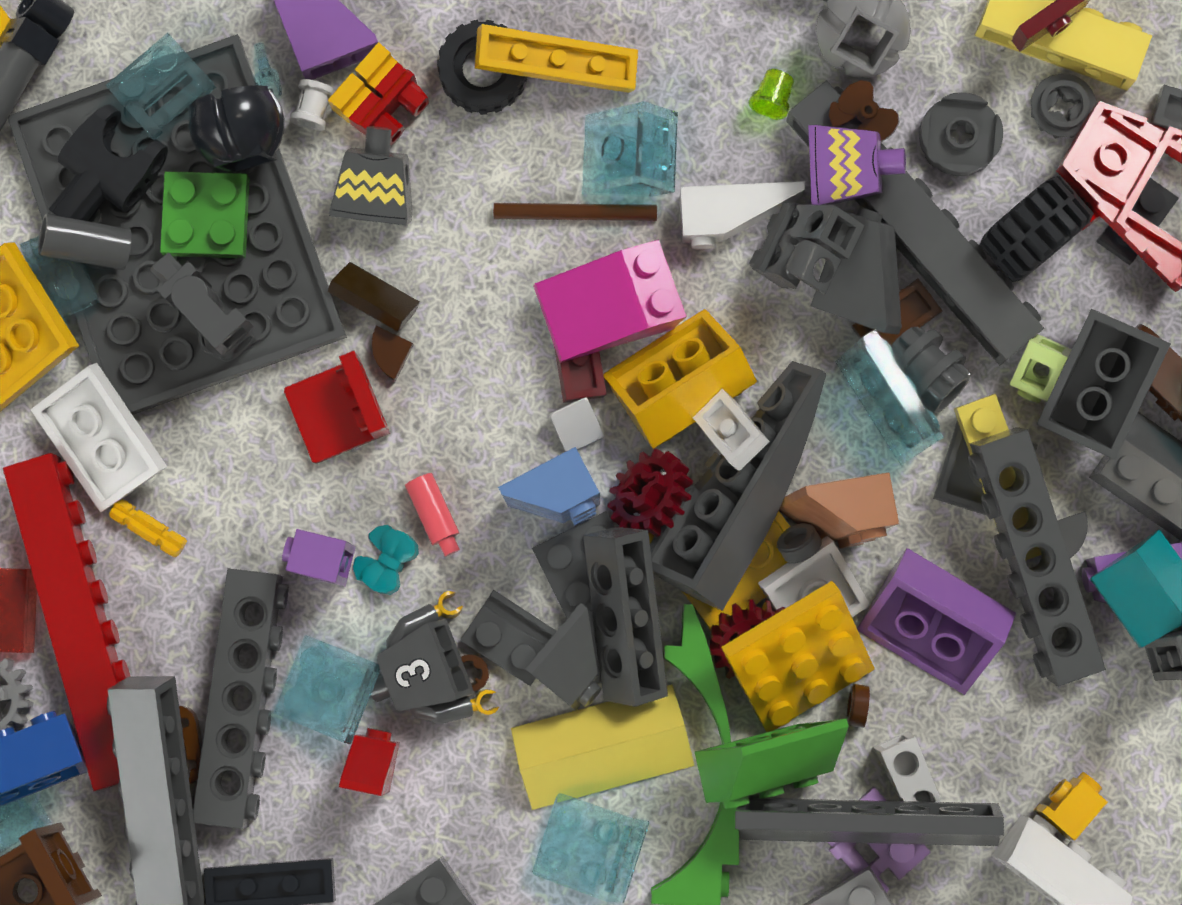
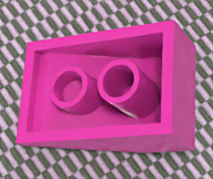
M659 239L617 251L533 285L560 363L674 329L687 317Z

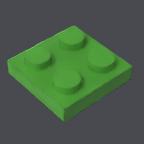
M165 172L160 253L163 256L170 253L172 256L246 258L249 176L236 173Z

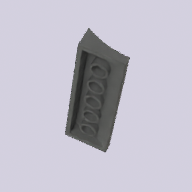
M749 798V804L739 806L735 811V829L739 830L740 840L999 846L1000 836L1004 835V816L999 803Z

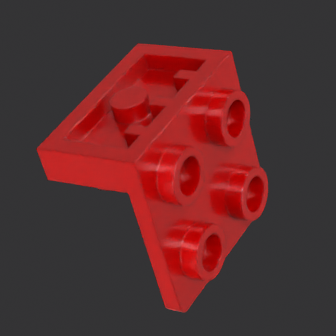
M354 350L339 356L341 365L284 388L285 396L310 458L315 464L391 434L361 359Z

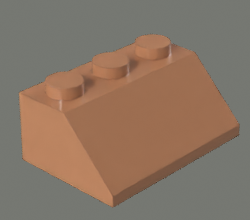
M889 472L805 486L785 496L779 508L780 512L795 523L813 525L821 539L828 536L834 542H838L839 549L864 545L866 542L875 541L876 538L887 536V528L899 524Z

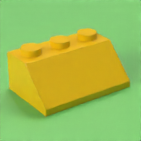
M703 309L603 373L604 379L632 422L653 449L695 423L696 421L693 417L721 389L734 398L757 383L741 347L706 309Z

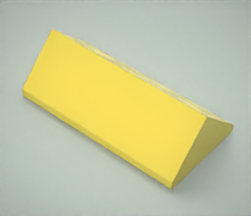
M667 685V697L636 707L608 701L511 728L519 770L532 810L694 766L685 724L673 685Z

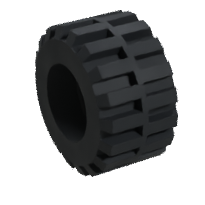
M1061 175L1052 177L1027 195L984 234L979 245L1011 282L1020 281L1088 225L1094 213Z

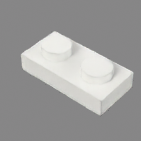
M723 389L693 417L727 461L738 471L770 442L736 401Z

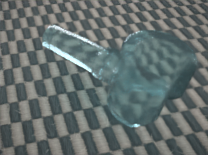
M256 43L254 48L259 71L255 74V83L262 86H274L277 88L278 96H281L282 87L279 73L270 67L264 43Z

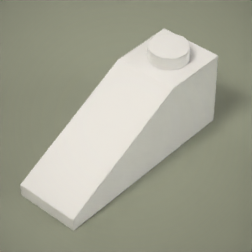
M805 181L681 187L679 199L682 244L691 243V248L695 250L715 248V242H723L781 209L783 203L792 204L801 199L805 191Z

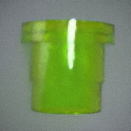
M768 69L763 80L760 82L758 90L751 94L748 102L750 108L756 113L775 120L784 119L790 109L788 100L794 84L793 77L782 70Z

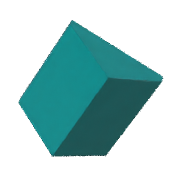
M1160 530L1155 531L1089 578L1139 648H1143L1182 626V560Z

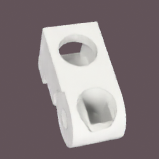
M907 731L874 746V750L900 801L941 802L914 735Z

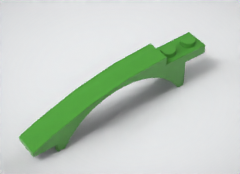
M684 604L681 646L665 645L663 659L686 676L702 695L716 722L721 742L725 744L731 742L728 715L708 643L693 604ZM720 802L712 827L696 852L671 876L651 887V904L720 905L721 897L728 898L730 875L729 872L722 871V864L739 865V830L735 829V811L737 807L725 809L723 802Z

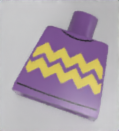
M808 125L812 205H833L880 194L883 189L882 175L906 174L905 148L881 150V138L878 132Z

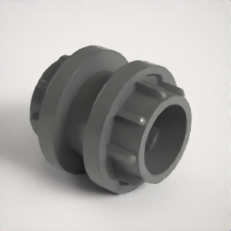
M911 327L895 340L881 360V368L887 373L885 383L893 390L899 389L903 384L912 391L907 403L915 411L925 408L932 413L941 412L962 392L970 380V372L963 366L966 357L957 349L945 355L939 349L943 336L935 329L925 332L922 328Z

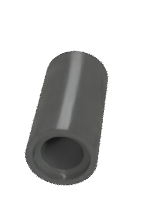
M45 214L40 229L38 254L124 270L131 249V229Z

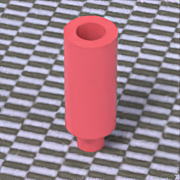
M427 473L406 483V490L432 546L439 544L445 557L458 552L460 549L454 536L458 535L459 531L433 474Z

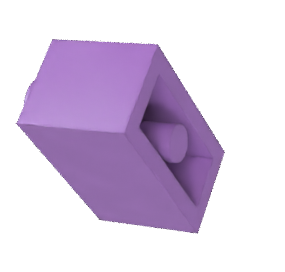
M296 529L294 538L288 537L286 540L282 561L287 562L286 571L346 587L356 546L344 540Z

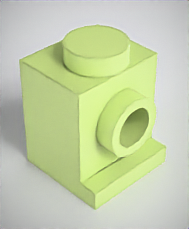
M1037 334L1033 339L1029 340L1009 385L1017 388V394L1024 399L1040 403L1041 400L1047 402L1072 349ZM1041 363L1048 366L1049 374L1046 376L1038 375L1035 370L1036 364Z

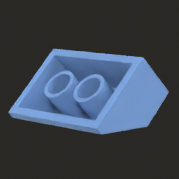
M576 447L498 487L508 507L563 524L572 520L574 526L595 516V507L600 505V492Z

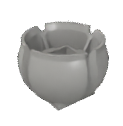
M901 0L826 1L828 9H823L818 15L816 35L821 54L835 69L843 67L845 74L851 77L866 78L884 73L900 59L898 52L907 48L911 33L909 15ZM857 15L887 30L871 57L841 42Z

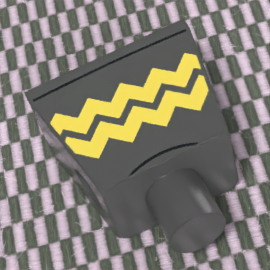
M367 126L365 149L350 148L345 152L329 216L405 226L412 221L413 209L409 158L407 154L390 152L392 129Z

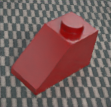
M367 728L366 735H354L340 778L339 788L378 796L390 792L400 742L390 741L391 732Z

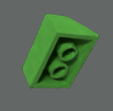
M847 718L794 724L695 751L706 803L723 802L725 809L749 804V795L758 793L759 798H768L785 793L783 786L793 783L794 788H802L819 783L818 775L834 771L849 727Z

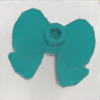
M390 525L376 527L369 533L371 542L383 553L380 554L378 560L363 556L356 557L353 570L356 579L363 581L370 589L380 594L391 595L397 592L400 587L398 573L403 570L404 563L418 556L419 548L415 540L408 534L392 529Z

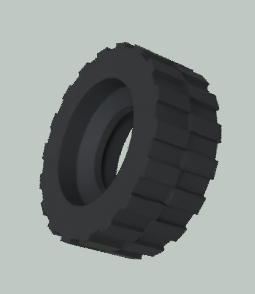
M473 20L469 24H461L456 27V31L448 34L445 38L446 42L444 45H441L439 50L440 58L437 60V68L443 90L452 99V103L457 107H463L467 112H479L480 115H488V112L495 111L497 113L502 111V108L507 105L511 106L515 102V98L523 92V86L527 82V77L502 73L496 83L487 87L475 86L465 78L463 63L466 57L476 50L478 27L481 24L508 28L503 24H495L492 20H486L485 22Z

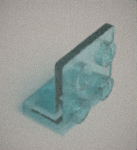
M559 793L556 796L532 872L535 876L600 900L624 903L650 821L631 815L620 814Z

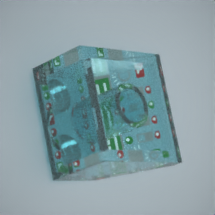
M643 101L586 115L582 194L654 197L674 193L678 112Z

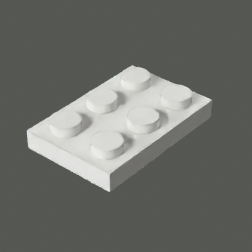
M98 363L87 366L30 409L100 513L111 508L117 501L125 498L167 468V465Z

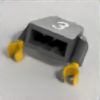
M444 592L438 599L437 605L432 606L428 604L402 617L386 640L387 649L377 656V662L382 674L368 679L367 682L368 692L373 700L380 702L391 697L394 708L398 712L410 710L415 718L438 724L471 717L475 711L491 715L498 710L499 707L484 710L480 705L482 696L496 693L493 690L483 689L475 695L474 699H469L468 697L474 694V691L446 620L456 618L461 613L463 606L457 607L453 611H448L442 605L443 601L453 597L455 592Z

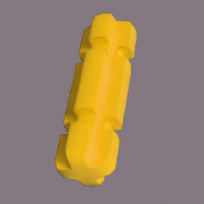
M121 499L113 505L109 512L110 518L121 525L127 524V529L152 545H160V550L172 557H177L184 549L187 542L186 538L175 531L169 532V527L142 510L136 511V506L128 501Z

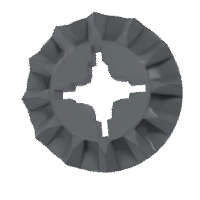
M1055 74L1047 77L1036 87L1030 99L1031 117L1039 125V130L1046 131L1053 135L1055 139L1059 137L1073 138L1076 136L1091 109L1096 105L1095 95L1090 86L1081 78L1071 74ZM1058 94L1064 102H1078L1069 109L1067 120L1066 117H1063L1061 111H1048L1057 103Z

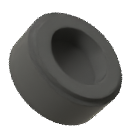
M801 523L791 526L781 534L777 541V548L786 562L799 563L816 554L821 547L822 540L813 525Z

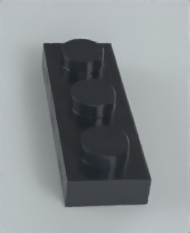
M333 858L204 868L206 905H303L336 901Z

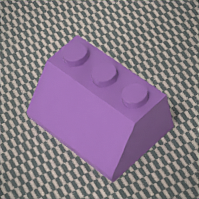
M906 548L881 586L858 625L857 630L965 695L1005 644L1016 612Z

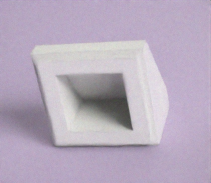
M587 397L549 414L565 452L574 447L578 450L604 438Z

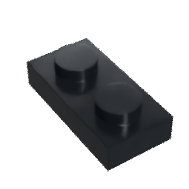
M1149 178L1132 211L1159 227L1179 197L1152 178ZM1107 225L1096 241L1128 265L1132 264L1138 256L1109 225Z

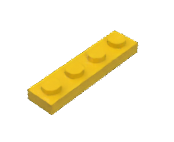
M481 24L477 29L474 69L631 93L636 87L638 50Z

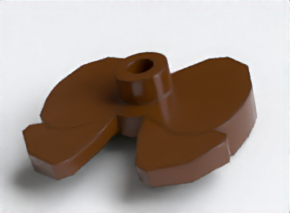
M864 80L850 84L842 92L838 103L832 102L830 106L829 118L832 126L839 127L857 117L862 122L857 130L878 132L881 142L888 139L900 123L899 114L895 110L879 107L874 101L873 85L871 82Z

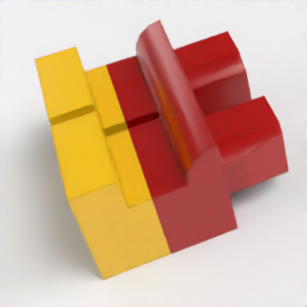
M378 42L354 69L357 76L351 73L331 95L328 102L336 114L365 136L367 126L392 129L390 146H392L405 129L391 115L401 105L416 117L427 107L429 99L418 86L415 74L398 63L391 56V53Z

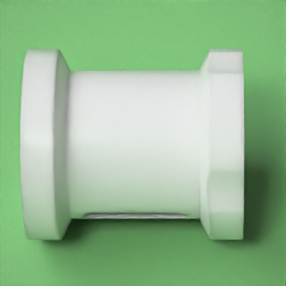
M302 79L298 85L301 93L296 112L291 113L290 121L300 127L323 131L326 126L323 118L328 99L335 91L325 83Z

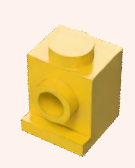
M1082 772L1077 778L1073 777L1070 782L1066 779L1060 781L1048 796L1053 802L1049 806L1039 804L1034 810L1052 824L1065 838L1075 841L1108 801L1098 794L1102 787L1093 778Z

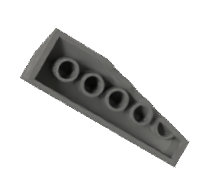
M792 361L759 399L757 404L760 409L750 419L770 442L740 471L733 467L723 454L719 456L716 452L704 464L709 469L694 486L691 485L685 489L692 497L691 500L682 502L680 506L685 511L684 515L675 514L672 518L674 527L669 528L664 524L661 526L660 536H654L650 543L654 575L689 596L723 611L765 539L786 496L815 418L826 378V373L823 370Z

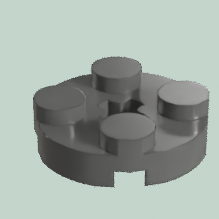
M960 92L943 97L941 101L935 103L927 111L919 130L920 146L927 162L941 172L953 176H968L985 169L997 155L1002 145L1003 125L998 114L995 115L993 110L987 106V101L975 94ZM958 125L965 126V132L972 135V139L965 140L964 144L956 143V139L950 135V132L955 131Z

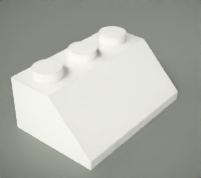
M1037 814L1033 820L1021 815L992 854L996 860L1055 905H1131L1133 896L1123 889L1127 883L1106 867L1102 872L1088 863L1092 856L1073 841H1070L1067 846L1054 837L1057 829Z

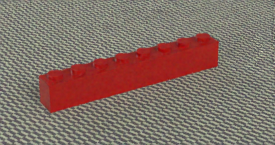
M48 453L3 467V471L94 792L116 786L119 783L118 762L112 747L114 739L112 718L107 710L108 689L131 676L125 660H118L114 645L120 642L119 633L112 619L107 621L103 604L108 603V595L102 580L95 579L92 565L97 563L96 552L90 540L84 541L80 525L86 523L81 503L79 500L73 501L69 485L74 484L73 472L66 461L62 462L60 456Z

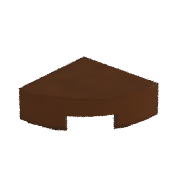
M376 325L372 336L374 358L380 369L389 378L396 381L414 344Z

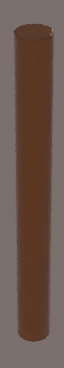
M494 203L493 215L494 219L657 221V205Z

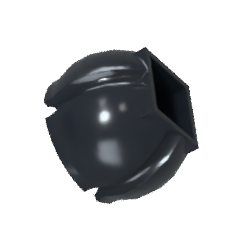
M262 85L235 87L222 90L219 99L215 98L212 94H208L189 105L188 129L191 140L197 151L214 167L235 173L278 160L276 151L281 144L284 134L285 118L282 106L274 96L273 89H268V86Z

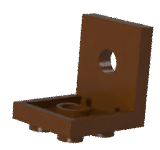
M61 822L29 831L19 837L21 845L0 857V905H88L102 896L98 889L93 890L82 868L86 867L78 852H72L62 834L65 828ZM24 878L33 880L38 887V895L30 903L23 901L17 892L18 885Z

